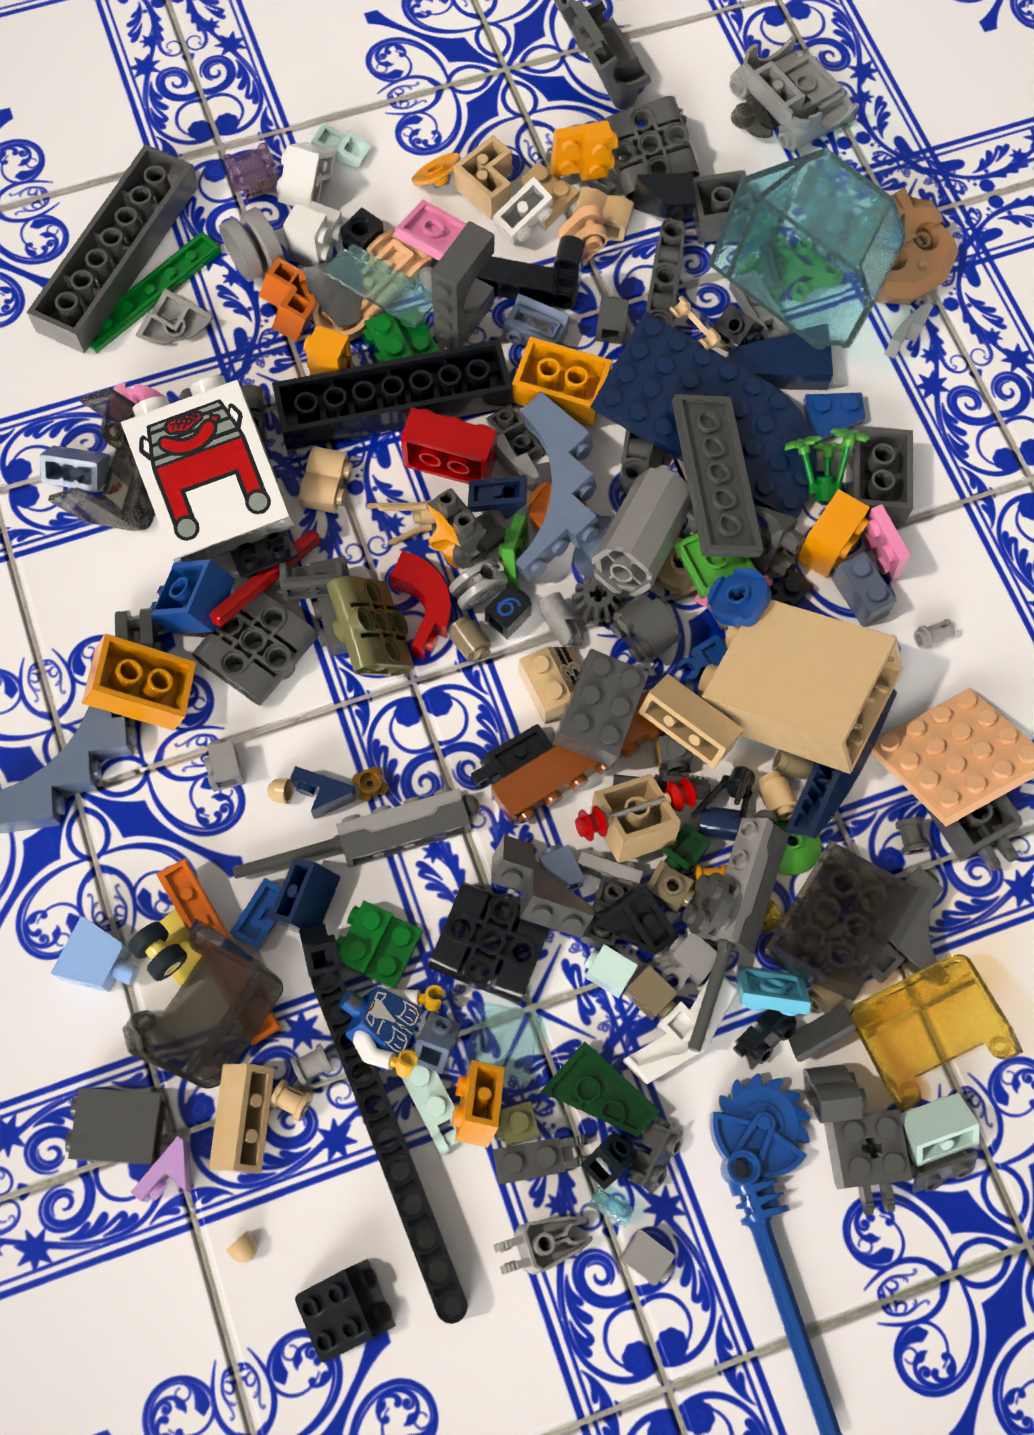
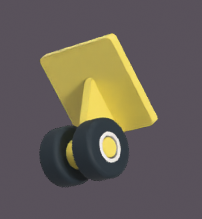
M176 909L160 922H153L142 928L128 944V949L137 959L149 956L151 961L147 966V971L155 981H162L172 976L180 986H184L207 967Z

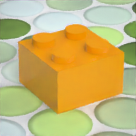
M838 489L808 533L797 561L827 578L833 569L836 570L838 565L846 560L850 550L859 541L861 533L869 522L865 516L870 507Z

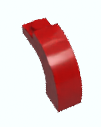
M402 550L390 575L393 589L415 597L425 609V616L412 642L413 656L424 660L428 651H434L439 636L446 639L448 637V630L451 626L450 595L443 577L430 563L421 557Z

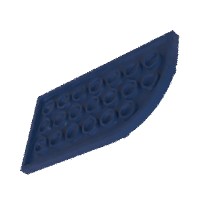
M645 311L590 408L684 462L672 405L675 394L731 397L753 503L797 519L810 495L808 494L809 483L802 455H799L798 449L785 450L784 448L786 443L813 436L799 408L786 394L771 383L712 349L707 350L699 341ZM815 444L809 445L811 452L808 454L815 479L817 453L816 449L813 448Z

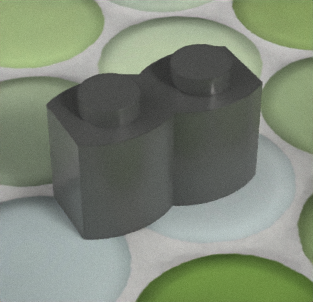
M844 1064L803 1069L804 1092L809 1104L813 1106L815 1115L820 1123L863 1118V1109L867 1108L865 1090L858 1087L855 1074L849 1072Z

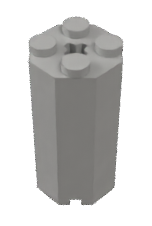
M660 465L658 468L650 467L635 479L591 558L592 565L594 563L596 565L594 569L595 578L613 593L621 594L622 590L631 591L629 596L636 597L651 589L687 520V513L693 508L688 483L666 465Z

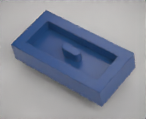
M264 878L230 931V935L253 949L260 951L277 923L269 919L282 887Z

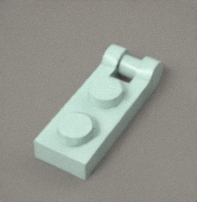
M417 1064V1066L412 1067L411 1075L402 1078L440 1155H443L450 1151V1146L459 1142L455 1141V1126H453L454 1129L444 1135L441 1134L438 1126L449 1120L452 1122L455 1107L437 1072Z

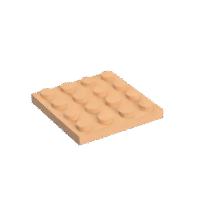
M970 688L878 737L871 751V754L946 827L1034 778V742Z

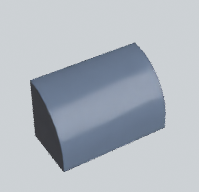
M52 446L40 454V483L97 492L105 483L109 470L110 454Z

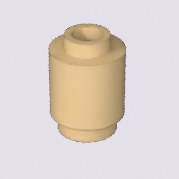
M771 772L761 777L758 781V792L766 809L772 811L780 821L791 818L798 800L787 778L782 776L780 772Z

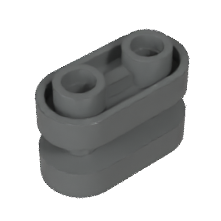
M154 608L140 609L139 618L132 619L129 610L115 612V637L134 642V631H140L141 645L164 652L162 641H158V632L163 631V627L151 619V613Z

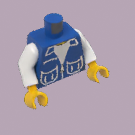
M431 985L426 989L425 994H421L420 990L376 987L363 997L349 990L342 998L339 1007L352 1016L345 1032L347 1038L353 1042L362 1061L378 1066L383 1071L386 1069L391 1070L395 1067L398 1076L401 1078L409 1077L412 1067L417 1066L418 1056L415 1052L406 1049L423 1011L419 1006L424 1004L425 1008L431 1012L439 1010L441 1000L432 998H442L443 988L438 985Z

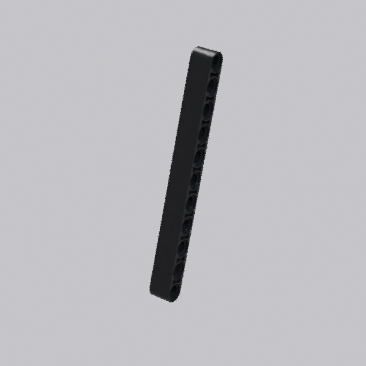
M339 971L326 973L335 975L336 981L332 987L324 989L319 986V980L325 974L311 977L312 987L435 1311L443 1322L449 1324L458 1323L467 1313V1298L378 1068L375 1065L363 1062L357 1049L353 1051L343 1049L342 1042L346 1037L345 1031L352 1016L347 1013L344 1018L336 1020L331 1018L330 1015L331 1009L335 1005L340 1004L342 998L348 992ZM363 1065L369 1066L372 1069L371 1078L364 1083L355 1081L354 1073L356 1069ZM373 1097H380L384 1100V1109L377 1115H370L366 1110L367 1102ZM385 1129H392L397 1134L395 1144L388 1148L380 1146L378 1141L379 1134ZM398 1161L406 1162L410 1169L407 1178L401 1181L394 1180L391 1176V1167ZM410 1194H417L422 1199V1208L416 1214L406 1213L403 1207L404 1199ZM423 1227L433 1229L436 1237L434 1244L426 1249L421 1248L416 1242V1234ZM435 1261H443L449 1270L446 1280L440 1283L433 1281L429 1276V1267ZM447 1296H456L462 1302V1311L455 1317L447 1316L442 1310V1302Z

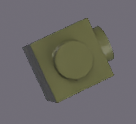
M531 1101L500 1109L499 1126L496 1136L498 1141L504 1139L506 1147L539 1138L540 1134Z

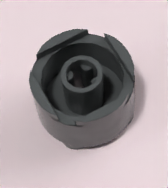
M647 591L636 596L613 615L614 622L610 624V628L615 636L619 639L623 638L630 646L628 649L629 653L638 663L643 660L648 662L654 661L681 639V632L676 634L674 630L678 623L670 610L657 597L654 600L646 597L649 594Z

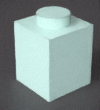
M604 944L600 952L594 949L584 966L589 970L585 978L619 998L638 965Z

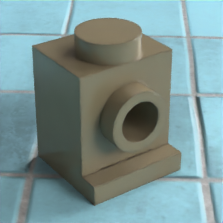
M663 861L659 862L647 884V888L656 902L674 913H677L681 905L686 908L696 892L690 888L694 880L667 866ZM667 883L675 884L678 886V890L670 891L667 888Z

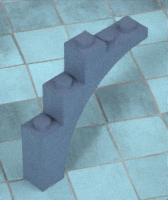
M542 392L520 411L525 426L539 440L549 457L552 477L550 503L543 524L531 545L515 562L520 575L527 582L534 577L540 576L551 560L556 556L562 555L567 550L570 542L580 549L585 543L592 542L601 529L597 515L582 503V501L590 499L597 488L593 473L579 462V460H584L593 448L590 432Z
M89 706L78 730L59 754L45 767L25 780L0 790V834L61 826V815L65 814V802L63 796L60 795L98 790L97 780L101 779L102 771L100 762L97 760L133 756V745L137 744L135 726H131L125 716Z

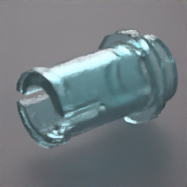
M598 1187L588 1206L615 1221L614 1225L617 1227L619 1224L626 1227L635 1208L629 1205L630 1201L627 1200L624 1203L604 1191L601 1187Z

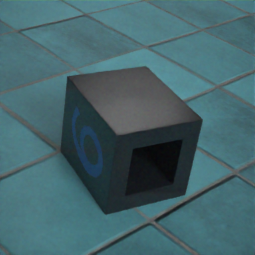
M508 585L485 609V622L508 640L531 616L532 603L529 596L522 590L518 589L516 591L512 586Z

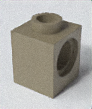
M648 965L626 988L624 994L653 1021L658 1015L664 1019L673 1010L676 1004L672 1000L678 992Z

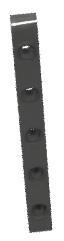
M668 218L661 225L659 241L656 245L646 311L672 326L674 314L669 308L671 306L675 307L686 226L681 220ZM627 429L619 478V488L626 495L635 479H630L627 476L634 475L638 477L648 470L653 450V444Z

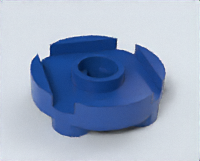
M738 568L733 570V575L727 578L722 575L711 586L707 598L711 612L720 623L729 626L743 625L749 627L757 623L759 616L768 607L772 592L760 572L751 568ZM742 593L745 595L740 600L735 601L733 599L735 596L739 597Z

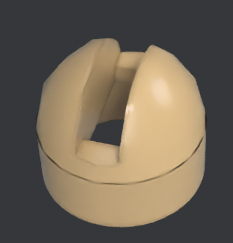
M286 778L274 779L267 789L269 798L277 803L289 804L294 789L292 780Z
M247 1231L226 1251L235 1261L246 1263L255 1256L257 1244L253 1236Z

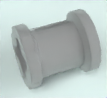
M321 1043L316 1045L314 1051L300 1058L295 1056L290 1058L293 1069L302 1086L307 1084L308 1079L324 1071L328 1073L333 1071Z

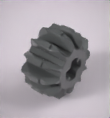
M586 576L584 584L577 583L575 586L576 593L572 595V603L576 604L574 612L575 614H583L582 620L584 623L591 618L594 619L595 626L599 625L600 619L609 624L614 613L623 604V596L610 591L598 579L592 580L589 576ZM595 598H600V602L594 601Z

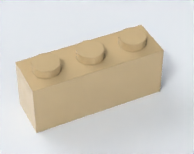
M669 674L649 691L638 711L639 714L714 769L733 749L744 731L742 727Z
M248 1063L223 1064L209 1170L234 1173H262L275 1068Z

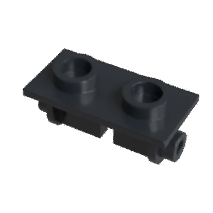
M767 1009L756 1020V1023L764 1030L760 1033L751 1025L735 1040L736 1045L733 1047V1050L741 1058L746 1056L751 1070L758 1063L763 1064L770 1058L773 1048L781 1040L786 1041L792 1036L797 1025L795 1016H788L778 1010Z

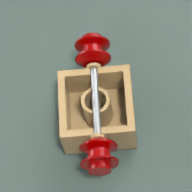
M648 774L595 791L590 814H587L585 810H580L578 818L575 819V826L578 834L581 837H585L588 841H593L594 833L597 832L604 838L616 861L621 863L657 851L665 846L674 845L681 824L675 811H682L684 803L689 808L694 807L698 798V790L692 781H689L686 777H681L678 785L673 781L667 782L665 793H663L652 774Z

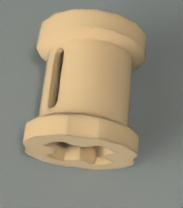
M282 1079L271 1096L270 1107H279L294 1115V1120L299 1122L311 1104L313 1093L309 1091L303 1093L288 1085L287 1080Z

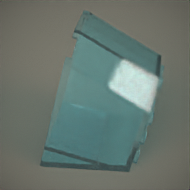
M825 147L744 176L740 180L708 265L815 349L840 345L842 348H849L854 343L873 308L906 240V234L895 199Z

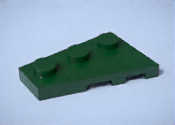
M586 1041L540 1091L637 1137L660 1112L652 1102Z

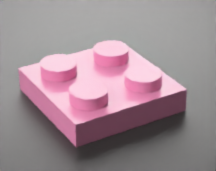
M422 200L396 227L394 236L432 258L440 260L467 223Z
M881 504L870 510L869 522L864 529L862 538L867 549L873 550L877 557L876 564L881 574H886L890 582H893L902 577L911 554Z

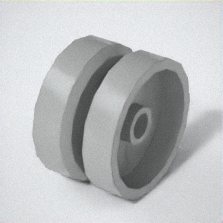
M257 207L241 214V223L231 218L219 225L224 245L236 268L246 281L250 282L262 276L263 266L269 270L277 257L285 260L282 248L271 225Z

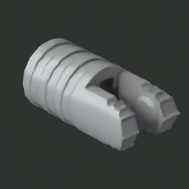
M555 592L543 598L537 606L558 643L562 646L582 645L584 635H582L581 629L566 601L563 599L562 594Z

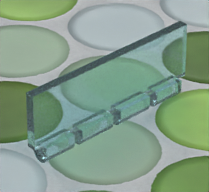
M352 244L348 250L343 248L323 269V274L413 328H416L433 309L432 290L420 283L415 287L416 281L397 269L392 273V266L375 256L370 258V253L355 244Z

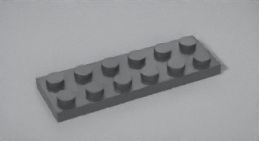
M675 394L672 405L702 556L760 557L764 549L731 397Z

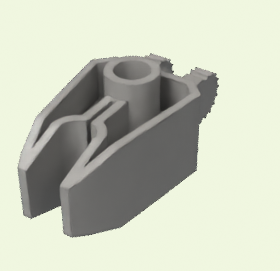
M567 1216L532 1221L519 1225L514 1233V1238L493 1245L495 1253L511 1250L514 1246L518 1248L521 1260L504 1263L500 1267L502 1275L522 1268L532 1275L542 1273L583 1250L593 1240L592 1236L577 1241H572L569 1237L557 1241L555 1239L567 1236L571 1227L588 1222L587 1218Z

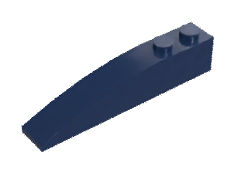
M893 689L851 774L815 762L785 829L787 833L816 839L827 825L860 775L897 695L895 689Z

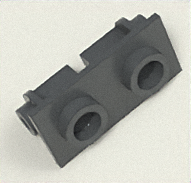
M658 1118L656 1123L652 1122L642 1142L644 1146L652 1149L651 1154L648 1155L638 1150V1157L628 1169L630 1173L628 1180L638 1186L641 1184L651 1194H653L656 1187H660L667 1175L666 1166L671 1156H675L681 1148L683 1132L675 1123L672 1122L670 1124L661 1118Z
M968 1148L916 1167L912 1158H909L912 1177L914 1176L913 1193L923 1189L929 1192L940 1187L945 1180L953 1177L961 1179L968 1176L975 1168L977 1151L971 1152V1149Z

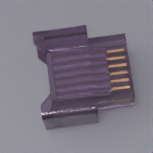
M266 142L260 143L256 150L238 156L231 154L223 156L225 169L235 192L242 191L246 202L250 201L251 198L273 191L277 192V167Z

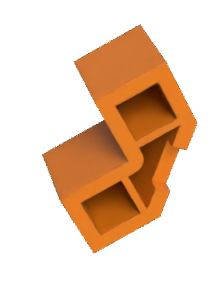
M277 257L265 275L258 297L279 308L272 329L297 342L307 328L317 302L314 295L309 293L304 272Z

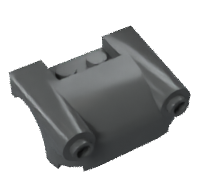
M554 0L577 47L585 52L595 68L613 105L620 110L632 107L637 100L638 90L651 83L652 80L650 75L646 74L636 53L615 20L611 18L609 21H606L602 12L606 8L603 1L598 0L585 7L581 0L576 2L575 0H569L568 2L567 0Z

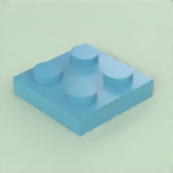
M738 966L736 981L741 1005L754 1011L771 1009L778 1010L788 1016H796L798 1014L809 1015L811 1001L803 975Z

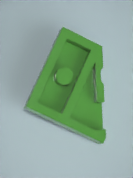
M527 514L514 515L511 525L506 527L505 541L500 543L498 549L499 561H503L504 573L508 578L506 587L510 585L516 591L520 587L518 582L519 571L515 562L528 548L529 542Z

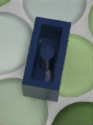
M294 858L269 919L299 933V929L323 924L341 876L316 862Z

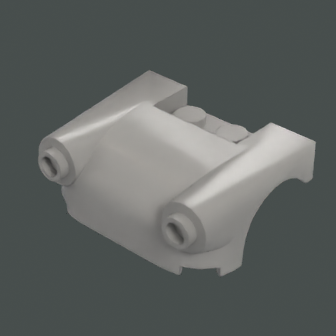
M794 36L790 37L777 52L766 58H758V45L756 43L751 45L746 50L743 64L731 74L729 82L730 90L734 95L743 98L752 94L782 126L778 134L779 143L789 151L796 150L854 121L860 106L858 103H855L849 109L843 103L845 94L842 92L843 87L810 53H805L799 57L793 51L796 40Z

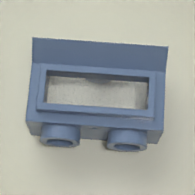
M518 293L516 302L504 322L503 338L508 339V341L515 345L525 347L530 336L562 345L568 334L570 315Z

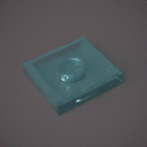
M478 1002L463 1068L468 1069L472 1060L505 1067V1079L528 1084L543 1017Z

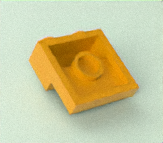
M608 120L554 130L550 164L553 178L579 173L582 181L608 177L609 169L615 166L612 149L618 148L617 134L611 130Z

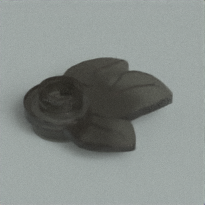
M756 98L749 99L746 103L738 104L731 113V121L735 126L746 129L751 135L758 138L773 137L772 130L780 126L777 120Z

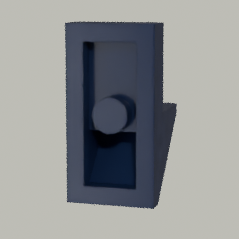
M527 476L470 480L468 508L471 512L500 510L504 518L509 519L526 505Z
M297 766L294 767L290 777L297 792L309 797L317 794L311 808L314 819L354 802L357 797L355 786Z

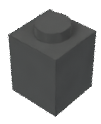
M601 296L595 341L623 345L629 300L619 297Z

